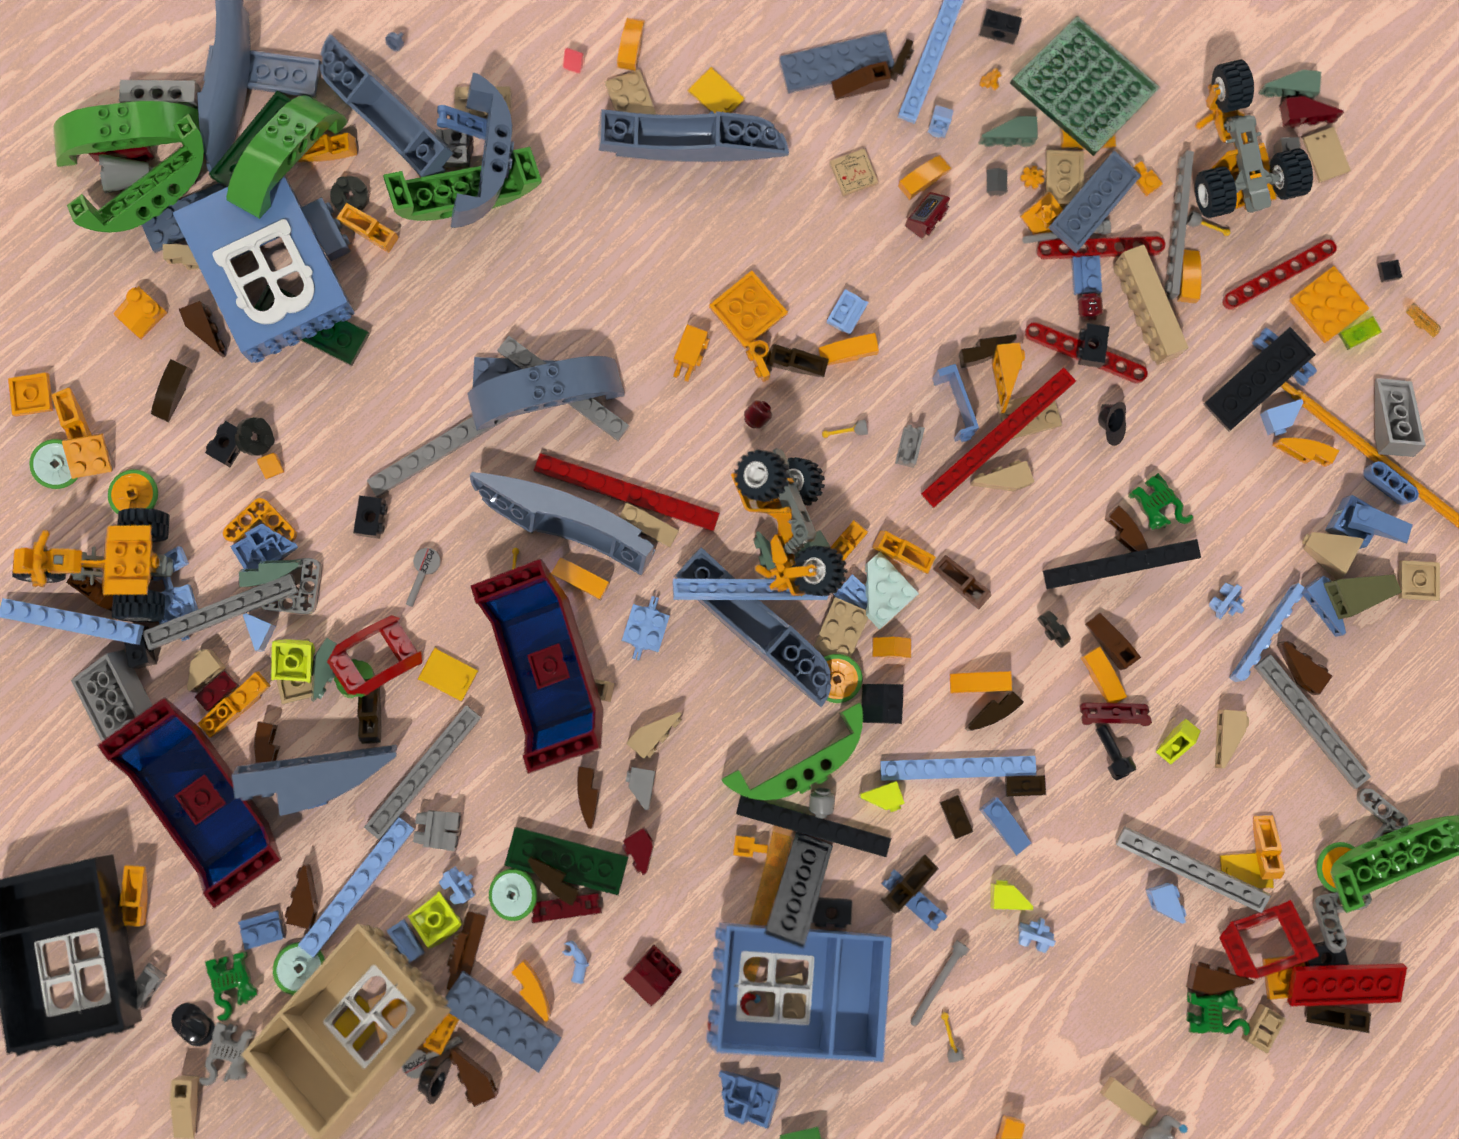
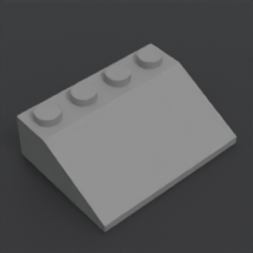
M125 650L106 653L71 680L101 741L153 706L134 668L129 667Z

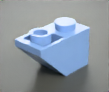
M936 105L927 133L937 138H945L954 110Z
M1165 883L1146 889L1153 910L1176 922L1186 923L1184 918L1186 917V912L1179 903L1178 898L1180 894L1176 886L1171 883Z

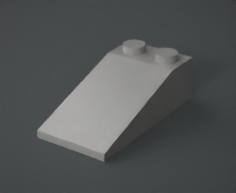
M1375 379V440L1378 454L1415 457L1426 446L1412 381Z

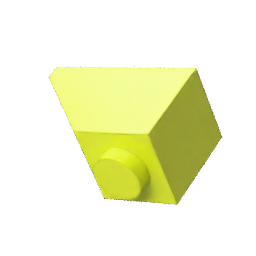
M1185 718L1170 732L1156 750V753L1169 764H1172L1196 744L1201 730Z
M897 781L858 794L859 798L884 810H890V812L901 809L900 805L905 804Z
M996 880V884L991 883V908L1033 910V905L1014 885L1008 884L1007 880Z

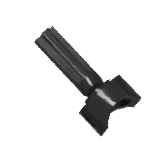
M1103 725L1097 728L1096 732L1113 761L1112 765L1108 767L1113 779L1116 781L1128 776L1129 773L1136 771V764L1131 756L1122 758V754L1107 726Z

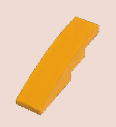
M853 520L830 548L837 550V553L843 556L841 560L845 561L869 531Z

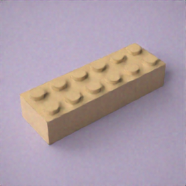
M1145 245L1123 252L1114 263V272L1116 276H1119L1121 289L1126 293L1129 299L1128 305L1135 313L1136 324L1138 327H1141L1143 340L1150 348L1151 359L1156 362V365H1160L1178 358L1189 347Z

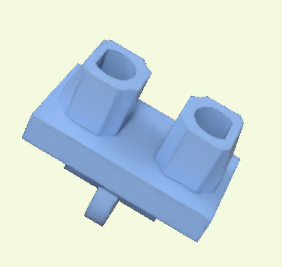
M1225 583L1220 589V593L1227 598L1222 601L1214 597L1210 601L1209 607L1216 612L1217 618L1221 620L1229 608L1231 609L1228 613L1231 616L1235 612L1243 613L1244 608L1241 605L1244 600L1239 598L1236 602V599L1241 594V586L1237 584L1234 587Z
M456 866L443 874V878L439 881L443 889L446 890L451 886L455 892L450 896L453 905L463 904L475 896L471 890L473 886L469 881L473 878V875L470 874L466 877L464 872H459Z
M1039 918L1037 922L1031 921L1030 925L1022 922L1019 923L1018 942L1022 946L1029 947L1032 939L1037 941L1036 949L1046 953L1050 946L1054 947L1056 941L1054 940V933L1049 932L1050 927L1044 925L1045 919Z

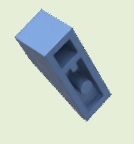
M1356 503L1347 527L1407 544L1413 525L1378 509Z
M1321 576L1308 584L1302 591V594L1334 636H1343L1346 634L1343 619H1338L1324 587V583L1331 580Z
M993 797L979 809L1015 855H1018L1031 844L1026 834L998 797Z

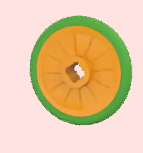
M127 470L118 474L112 480L108 489V501L116 514L128 508L153 509L158 499L156 482L148 473L141 470ZM135 492V496L131 497L130 493Z
M831 654L824 657L830 669L831 689L827 701L833 703L849 701L857 695L862 686L860 667L852 658L846 655ZM838 675L841 680L836 682L834 677Z
M1344 842L1330 844L1318 857L1317 874L1319 880L1324 887L1334 893H1337L1331 876V868L1342 855L1355 848L1351 844Z

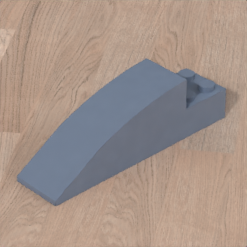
M397 744L237 766L232 774L235 799L249 800L257 795L271 797L274 793H277L280 816L303 811L334 799L359 786L397 756Z

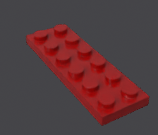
M1403 963L1292 967L1287 1003L1290 1006L1401 1003L1407 966Z

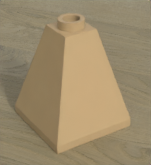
M1312 532L1311 535L1306 534L1302 544L1305 545L1303 549L1332 577L1338 580L1342 579L1347 573L1364 539Z

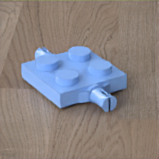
M171 577L162 579L166 589L162 592L165 595L164 619L160 620L159 624L198 610L191 585L173 587ZM186 636L184 638H181V641H186L190 638L189 636Z
M651 596L648 607L635 604L632 606L621 640L635 647L632 659L636 658L638 652L636 660L640 661L643 650L659 652L670 615L661 613L656 609L659 600L657 597L654 602L655 597Z

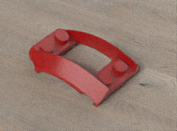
M390 615L360 630L335 646L327 663L347 694H365L367 696L385 683L422 664L421 651L417 652L398 622L399 617ZM380 632L399 662L365 682L346 651Z
M1292 900L1266 909L1262 913L1259 912L1229 922V925L1219 937L1236 975L1247 978L1259 979L1319 956ZM1278 919L1295 954L1256 968L1239 932Z

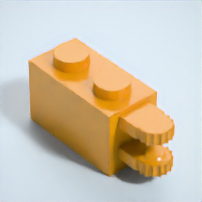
M688 324L686 325L673 358L674 364H677L673 377L678 378L681 368L685 367L688 370L684 381L689 382L692 372L696 370L697 366H701L704 358L701 354L703 349L707 350L710 343L707 331Z

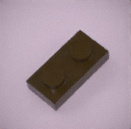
M909 39L906 40L892 68L890 76L894 81H897L899 75L903 76L907 67L904 64L906 60L911 59L914 53V49H912L913 41Z
M1045 775L1005 777L1006 797L1046 795Z
M958 795L939 802L954 839L973 832Z

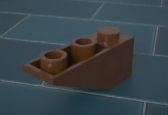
M887 61L865 66L832 81L831 86L835 100L889 88L891 76Z
M201 301L180 308L179 312L185 327L222 358L226 357L224 354L226 348L223 341L219 340L217 336L219 330L215 322L212 323L210 317L213 315L209 306H205Z
M70 575L66 582L98 606L112 611L113 595H103L101 580L94 577V584L91 585L90 577H86V580H73V576Z
M1101 613L1085 624L1119 670L1127 669L1141 658L1131 643Z
M1289 641L1277 643V647L1295 682L1311 695H1320L1332 678V675L1328 673L1329 670L1321 664L1317 665L1312 661L1313 658L1308 654L1299 652L1293 643Z
M307 863L299 867L296 879H298V882L291 892L290 898H292V902L285 912V918H287L285 924L309 930L315 924L319 906L311 865Z
M1198 961V965L1191 963L1186 987L1208 994H1215L1255 984V981L1247 977L1231 974L1229 969L1218 966L1217 970L1212 969L1210 964Z
M457 1046L450 1050V1060L458 1068L459 1073H457L459 1082L465 1085L467 1090L465 1096L468 1103H472L473 1107H476L496 1098L498 1090L491 1074Z

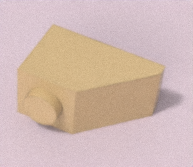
M202 649L194 655L195 658L190 663L187 684L189 692L196 693L226 669L213 650Z

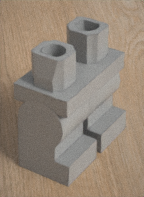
M436 129V134L453 152L442 167L470 168L469 135L453 129Z
M429 810L417 813L416 824H425L426 826L425 832H414L413 842L423 844V847L456 851L459 833L447 832V829L459 830L461 812Z

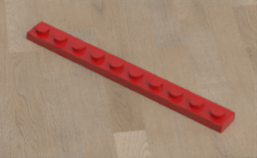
M1063 367L920 495L932 508L936 507L1076 382L1074 377Z
M542 453L539 454L533 470L536 473L712 532L715 530L720 515L718 512Z

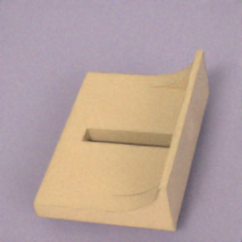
M1259 1003L1249 1022V1034L1244 1035L1243 1033L1241 1038L1268 1054L1286 1019ZM1260 1024L1271 1030V1034L1260 1029Z

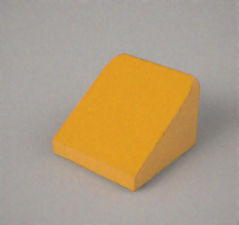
M271 453L256 459L265 479L284 473L277 454Z

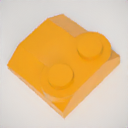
M138 286L131 288L127 292L126 299L113 314L137 337L142 339L168 312Z

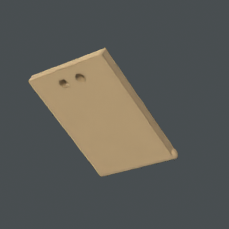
M1334 127L1303 138L1319 183L1351 171Z

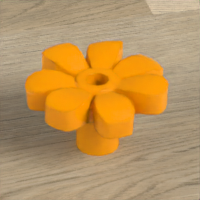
M993 69L992 72L983 76L979 83L981 88L991 87L993 90L998 89L999 84L997 81L1002 76L1001 72L998 69Z
M1035 165L1031 169L1028 167L1024 168V174L1020 177L1022 182L1026 181L1024 186L1027 188L1031 185L1032 189H1037L1039 187L1038 184H1043L1044 182L1042 177L1044 172L1037 170Z

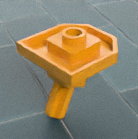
M1048 192L1026 210L1020 218L1033 235L1052 232L1048 227L1061 213L1063 208L1051 192Z

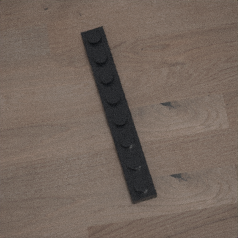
M1198 539L1042 571L1046 589H1052L1199 559L1201 554Z
M742 795L736 814L883 857H887L891 838L817 818Z

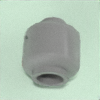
M816 788L810 794L809 810L817 818H827V815L834 812V794L827 788Z

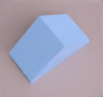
M243 614L255 651H265L276 626L253 615Z

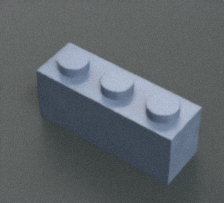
M321 197L302 207L330 261L351 252L348 246L351 243L346 234L342 235L340 229L343 227L337 218H333L331 213L334 210L329 202L325 203Z

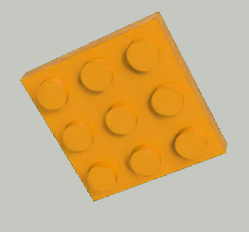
M1335 266L1331 267L1289 300L1324 344L1370 309Z
M752 270L709 304L712 312L744 349L747 348L749 343L757 340L788 314V311Z

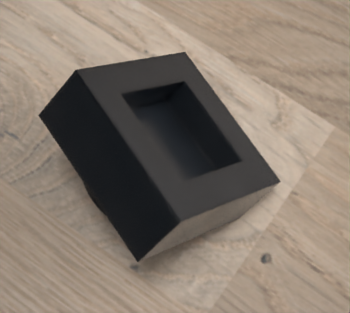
M1399 260L1380 262L1377 265L1381 283L1402 278Z

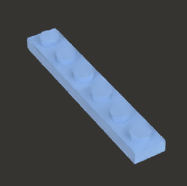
M1299 583L1291 585L1229 678L1231 680L1240 682L1242 680L1245 681L1251 673L1249 670L1252 665H1256L1259 662L1261 652L1269 647L1272 642L1270 639L1273 634L1278 633L1281 629L1283 619L1289 617L1293 611L1291 608L1294 603L1299 602L1302 598L1304 586Z

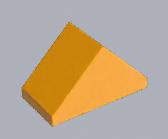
M875 637L872 640V657L911 658V638Z

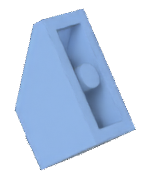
M1300 399L1261 413L1260 416L1267 435L1275 433V436L1286 433V429L1293 425L1303 400Z

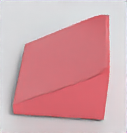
M565 48L563 68L580 73L584 65L583 53Z

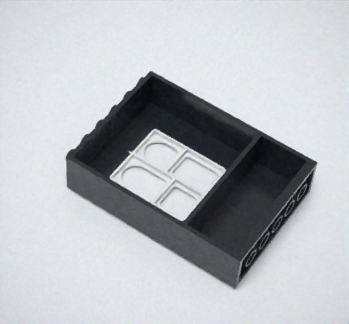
M113 855L95 857L0 879V1016L7 1054L15 1053L16 1056L33 1050L37 1052L52 1046L60 1047L70 1042H82L92 1037L96 1039L110 1033L118 1034L135 1028V1024L142 1021L140 1009L137 1010L136 999L138 998L127 930L123 920L122 906H119L121 896ZM96 933L100 954L96 957L79 960L75 949V937ZM64 940L66 942L70 971L66 974L50 977L47 974L43 945L49 942ZM100 964L103 968L106 992L101 1000L91 1002L83 994L80 969ZM70 981L73 984L74 1001L70 1007L60 1009L53 1004L50 987L54 984Z

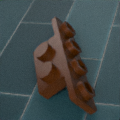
M468 911L462 931L455 935L452 946L455 947L454 953L449 955L447 966H449L448 972L450 973L446 987L447 990L452 988L463 971L471 976L487 918L486 915Z

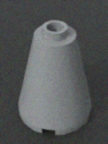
M104 154L99 155V165H102L100 176L105 193L128 188L154 168L149 165V162Z

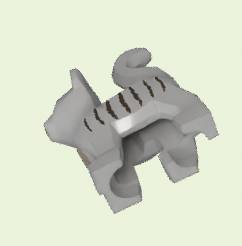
M217 1022L212 1034L209 1055L205 1061V1067L210 1076L208 1078H200L199 1082L202 1085L209 1086L216 1081L218 1074L213 1064L215 1059L227 1060L232 1063L226 1072L224 1082H227L229 1079H246L248 1076L245 1065L246 1060L241 1054L249 1046V1041L254 1038L256 1031L247 1029V1031L242 1033L237 1042L231 1040V1036L237 1031L238 1026L233 1024L227 1026Z

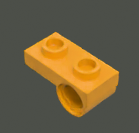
M759 340L748 344L746 355L749 361H753L755 365L753 369L757 378H761L762 382L770 379V373L764 362L768 356L769 347L766 342ZM763 348L765 353L759 355L755 352V349Z

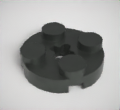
M339 177L330 191L331 202L340 212L346 203L358 210H363L369 201V193L365 184L356 177ZM352 192L354 197L347 199L346 193Z
M246 418L237 426L235 442L240 451L245 454L247 453L251 456L263 455L275 443L272 429L263 418ZM252 432L257 434V440L251 439L253 436Z
M1046 611L1037 618L1039 623L1046 628L1045 634L1049 640H1055L1060 648H1063L1070 642L1071 637L1063 624L1060 626L1057 622L1058 618L1052 612Z

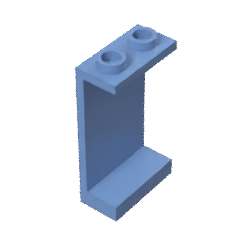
M953 364L938 369L932 378L934 386L949 381L966 427L957 433L954 440L955 442L959 440L966 442L972 439L979 426L957 366Z

